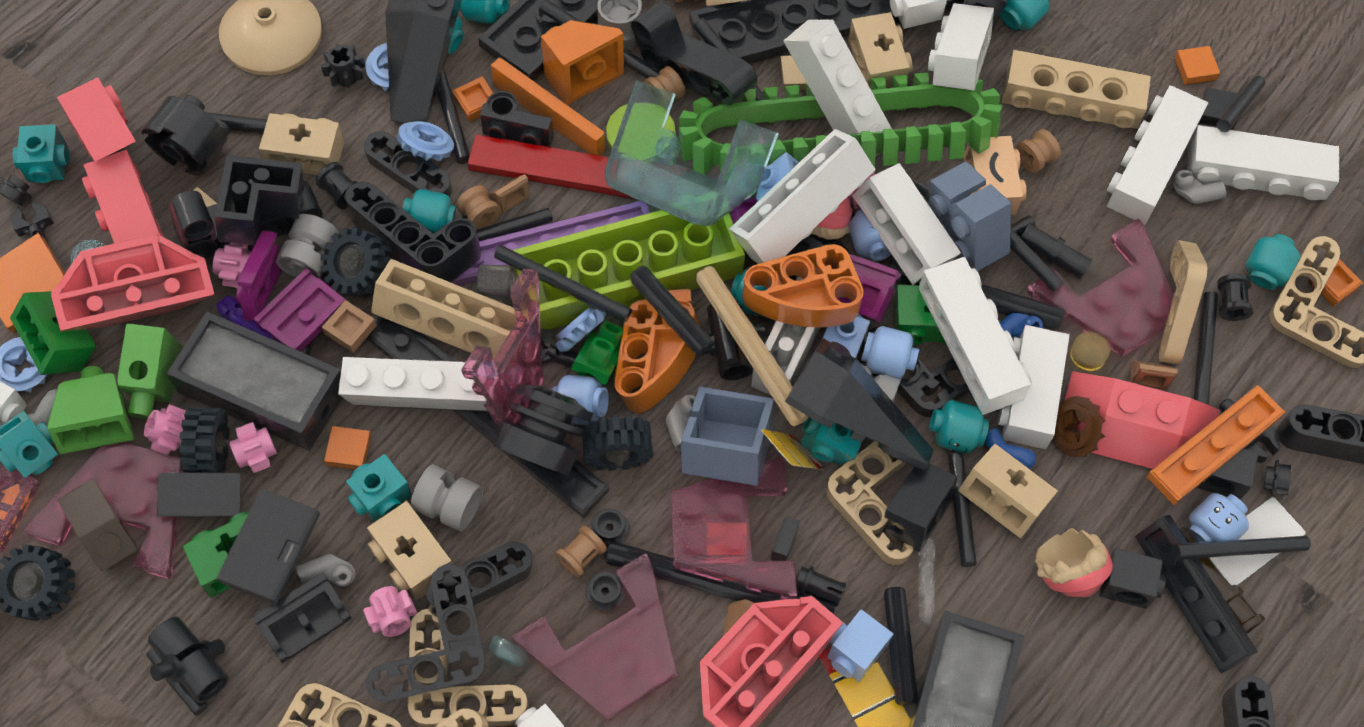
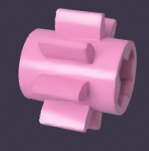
M225 244L224 248H218L215 252L213 273L223 279V286L238 288L237 280L252 252L248 251V244Z
M169 404L167 409L162 408L161 411L153 410L144 427V436L149 438L148 441L152 442L150 449L166 455L171 450L176 451L177 448L179 449V446L182 444V439H179L180 432H183L181 424L182 420H185L184 414L186 410Z
M252 422L236 428L238 438L229 443L238 466L243 468L249 465L253 473L271 467L268 457L277 454L267 427L257 430Z
M394 586L383 587L375 591L369 598L371 606L363 609L368 625L371 626L373 633L376 634L382 631V634L386 637H394L407 631L411 626L409 617L417 614L407 590L398 592V589Z

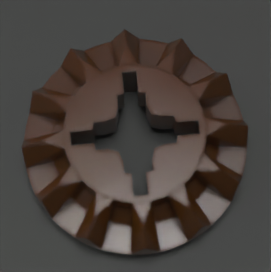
M1070 397L1064 400L1058 407L1053 439L1059 450L1070 457H1087L1088 453L1098 450V441L1106 437L1101 433L1102 424L1106 421L1100 417L1099 411L1101 406L1093 404L1090 398ZM1080 421L1086 423L1085 428L1080 430V433L1071 431L1072 428L1080 424Z

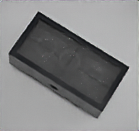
M208 311L166 373L178 393L209 407L223 408L227 415L248 424L253 422L255 427L259 429L267 427L270 434L308 451L313 447L342 398L338 394L341 370Z
M945 610L937 624L909 727H1001L1024 636Z

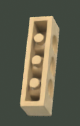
M1013 50L1007 68L1001 103L1010 104L1017 108L1046 111L1053 115L1061 114L1081 118L1085 121L1113 124L1120 128L1138 129L1147 110L1151 76Z
M390 259L375 283L371 313L507 368L510 367L522 345L529 318L528 313L393 259Z

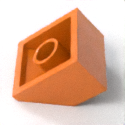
M570 20L561 26L552 27L546 34L541 36L544 76L566 105L624 75L623 32L619 28Z

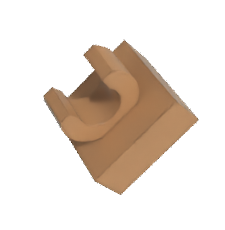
M345 300L322 326V330L325 335L354 353L377 324L373 317Z

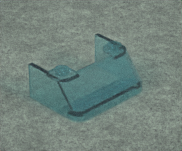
M636 80L605 168V180L612 189L701 226L713 225L758 190L779 133L739 120L718 180H715L675 163L680 149V141L676 133L664 128L676 94Z

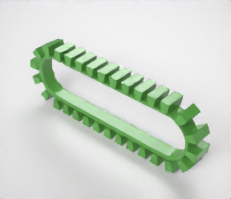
M928 72L914 74L913 86H907V74L892 76V88H886L885 77L871 78V91L882 112L896 109L901 111L906 110V108L917 107L921 109L927 108V106L940 105V107L953 106L961 108L974 117L962 123L953 122L948 125L933 124L917 128L912 126L906 127V129H884L883 131L876 132L861 131V133L848 135L856 138L874 167L876 154L881 153L882 166L897 165L898 152L904 151L905 164L920 163L921 149H926L927 162L942 160L943 147H948L949 160L964 158L966 143H969V146L977 153H981L989 148L990 137H998L1002 105H999L1000 95L995 88L982 91L983 80L979 78L975 90L929 84ZM806 84V96L799 97V85L785 86V98L778 99V87L763 88V100L756 101V89H750L742 96V102L734 103L733 105H726L720 102V105L713 107V104L704 96L693 102V112L683 110L679 117L680 155L684 162L693 160V171L704 176L715 164L720 166V180L735 181V168L748 167V180L754 179L763 169V165L773 163L785 152L800 162L827 136L820 135L814 138L803 139L800 137L794 138V140L780 141L779 139L771 140V142H748V144L734 145L731 143H717L707 138L706 135L724 126L756 125V123L762 122L777 123V121L782 120L798 121L803 118L818 119L825 115L808 84Z

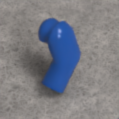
M1012 313L999 322L1003 331H1008L1011 337L1017 338L1020 337L1025 325L1043 329V322L1039 317Z
M998 428L988 431L985 440L988 450L996 444L1028 469L1033 468L1036 463V455L1031 449L1006 444Z

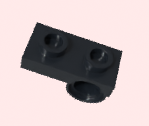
M507 91L494 92L488 97L486 104H483L480 113L483 134L494 138L551 147L554 138L552 118L519 111L516 97Z

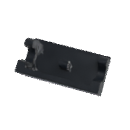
M931 464L928 465L925 471L914 466L886 508L884 516L891 522L901 525L904 530L890 524L886 532L893 538L912 546L913 550L921 552L953 501L958 476Z
M158 473L157 518H232L240 513V473Z
M323 572L279 599L277 604L273 603L252 616L281 663L286 662L352 619Z

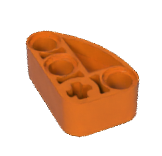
M831 244L750 267L745 273L742 298L746 307L767 318L785 324L817 328L833 327L854 321L858 316L864 292L846 249L839 245ZM789 276H800L803 280L795 281L790 279ZM756 285L765 286L767 290L758 291L753 287ZM845 297L851 300L852 302L843 303L837 300V298Z
M646 299L638 300L629 307L632 309V313L628 321L624 322L615 375V388L626 407L635 413L646 412L664 399L687 373L696 356L691 348ZM677 300L702 327L692 305L685 300ZM647 353L644 357L636 359L640 354ZM642 386L639 391L630 393L634 388Z

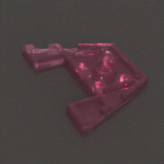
M1139 218L1115 232L1110 240L1131 264L1128 268L1081 297L1077 296L1056 270H1053V272L1065 283L1058 292L1053 293L1041 279L1030 284L1027 289V293L1034 299L1038 300L1040 297L1051 305L1063 308L1065 310L1064 317L1068 316L1082 325L1084 332L1122 357L1165 330L1174 299L1167 278L1143 223Z
M523 269L510 290L517 321L495 358H493L491 347L476 345L461 369L466 379H472L475 382L472 385L474 392L477 395L484 396L487 400L484 403V407L499 428L503 421L517 423L521 416L509 408L511 401L528 407L530 398L515 393L518 383L541 386L543 382L539 275L537 270Z
M126 442L101 446L26 526L24 532L29 537L62 546L72 525L58 502V498L94 478L123 523L149 530L133 563L135 568L170 579L173 574L172 552L173 547L176 545L177 535L175 531L176 517L157 518L156 516L158 473H183V465L180 464V458Z
M777 458L764 463L758 486L712 478L671 491L672 540L675 569L721 582L724 579L746 584L747 589L761 592L764 589L781 594L780 598L796 599L797 589L794 561H752L747 496L786 495L787 483L784 458Z
M644 553L616 571L635 602L636 607L566 651L563 649L544 616L513 635L515 641L608 720L678 676L652 563L647 553Z

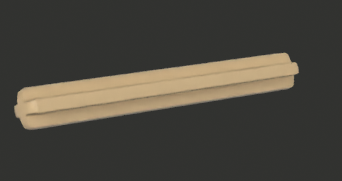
M711 266L700 270L696 274L697 283L792 426H797L809 418L807 415L785 402L793 386L716 270Z

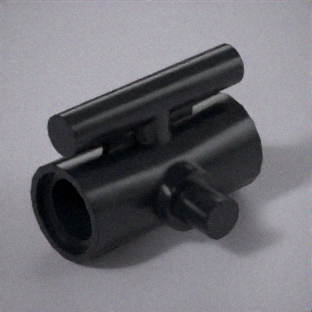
M712 304L707 307L711 333L708 335L713 340V346L705 354L716 355L720 377L724 380H739L753 374L754 368ZM765 323L753 325L761 339L768 337Z
M177 616L165 620L151 632L147 641L152 649L147 652L146 656L153 664L150 668L152 678L155 681L165 679L195 716L201 714L208 707L206 701L216 696L229 681V676L215 660L217 656L225 652L223 641L221 639L211 642L207 640L199 641L182 619Z

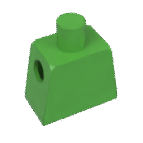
M126 324L117 384L118 387L131 396L127 413L131 417L148 419L153 410L154 401L167 403L172 399L175 387L166 373L183 349V346L165 328Z
M88 366L81 371L80 379L64 381L58 385L48 422V431L60 454L134 440L130 417L127 415L126 401L121 388L118 387L115 374H104L100 367Z

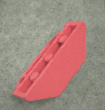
M158 234L81 251L59 284L51 292L61 332L103 328L179 310L215 295L205 258Z
M1071 371L1064 400L1074 396L1090 398L1093 404L1101 406L1099 411L1100 417L1106 420L1102 424L1101 433L1106 437L1098 441V450L1091 453L1149 469H1154L1220 414L1219 409L1189 397L1116 378ZM1080 421V424L1075 426L1078 433L1085 428L1086 423Z
M813 596L754 603L700 661L703 717L714 727H757L810 669L843 625V622Z

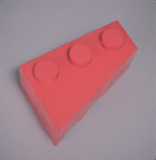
M98 77L57 97L70 125L94 162L136 142L125 124L128 121L117 94L111 85L104 87Z
M127 149L106 156L96 162L92 161L83 164L88 175L82 178L83 184L90 199L97 198L101 209L95 211L102 231H110L114 242L112 244L156 234L164 237L150 205L149 195L145 192L141 182L140 170Z

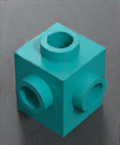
M57 125L19 126L18 147L13 148L12 154L15 167L21 170L28 182L47 183L53 180H64L65 166L70 164V151Z
M24 410L0 426V461L10 473L17 468L25 478L31 473L33 475L40 474L53 463L52 458L58 455V453L51 445L54 441L48 431V427L43 421L36 426Z
M810 417L802 425L804 436L800 445L811 450V455L814 458L823 462H834L838 465L856 458L861 442L850 437V430L835 422L829 428Z
M385 454L371 464L365 463L359 466L351 474V478L346 481L351 495L347 497L348 502L360 517L366 513L373 523L412 497L408 482Z

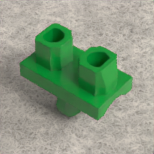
M604 321L599 332L592 330L576 357L571 370L576 371L581 376L596 377L599 383L606 385L618 363L623 328L609 321Z

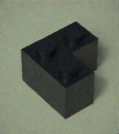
M226 155L214 216L218 241L255 245L262 215L299 219L304 192L302 163Z

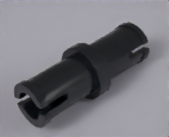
M1029 223L1021 236V239L1033 251L1046 258L1044 262L1049 265L1053 262L1079 279L1082 278L1093 260L1064 244L1066 240L1059 237L1057 240L1033 226L1032 223Z

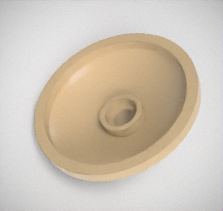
M237 0L226 11L219 27V41L228 60L245 72L264 76L279 75L300 67L313 56L322 38V23L319 13L309 0Z

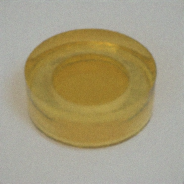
M1085 332L1077 336L1070 349L1072 361L1079 368L1088 371L1101 368L1110 354V346L1107 340L1094 332Z

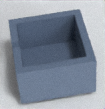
M965 161L930 180L931 197L929 198V204L933 213L961 252L956 259L965 257L970 268H975L976 271H979L1010 253L1012 203L992 184L970 195V193L985 186L986 179Z
M699 387L691 410V416H689L681 439L682 473L758 486L771 442L761 429L774 431L775 400L768 397Z

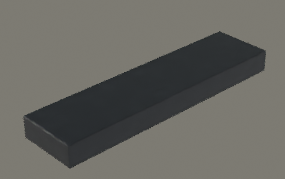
M1171 515L1162 516L1135 536L1148 557L1162 560L1160 574L1166 576V587L1220 673L1232 669L1258 652L1199 559H1173L1171 547L1174 544L1188 542Z

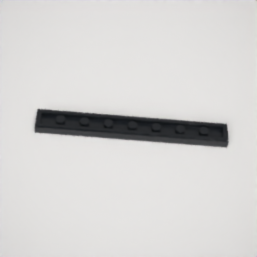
M380 316L375 318L377 326L366 338L390 359L456 362L420 332ZM501 398L499 411L452 409L493 444L503 421L521 424L523 416L510 409L509 405ZM501 450L583 519L609 492V486L576 459L570 474L566 475Z

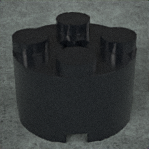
M187 94L184 99L176 96L166 97L142 129L141 134H148L144 140L145 143L163 160L173 166L179 161L188 166L185 172L200 176L224 146L231 130L224 122L213 119L203 111L205 106L199 99Z

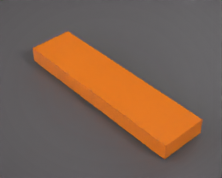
M498 58L491 64L494 86L501 91L512 93L516 97L517 102L533 114L552 118L553 128L588 154L602 156L605 153V132L502 58Z
M1257 385L1151 470L1146 477L1175 505L1282 418L1286 412Z

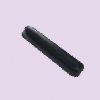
M640 266L631 273V283L696 355L702 356L712 348V338L646 266Z
M890 587L884 591L887 629L893 633L889 647L895 702L898 705H911L916 703L918 695L906 590L903 587Z

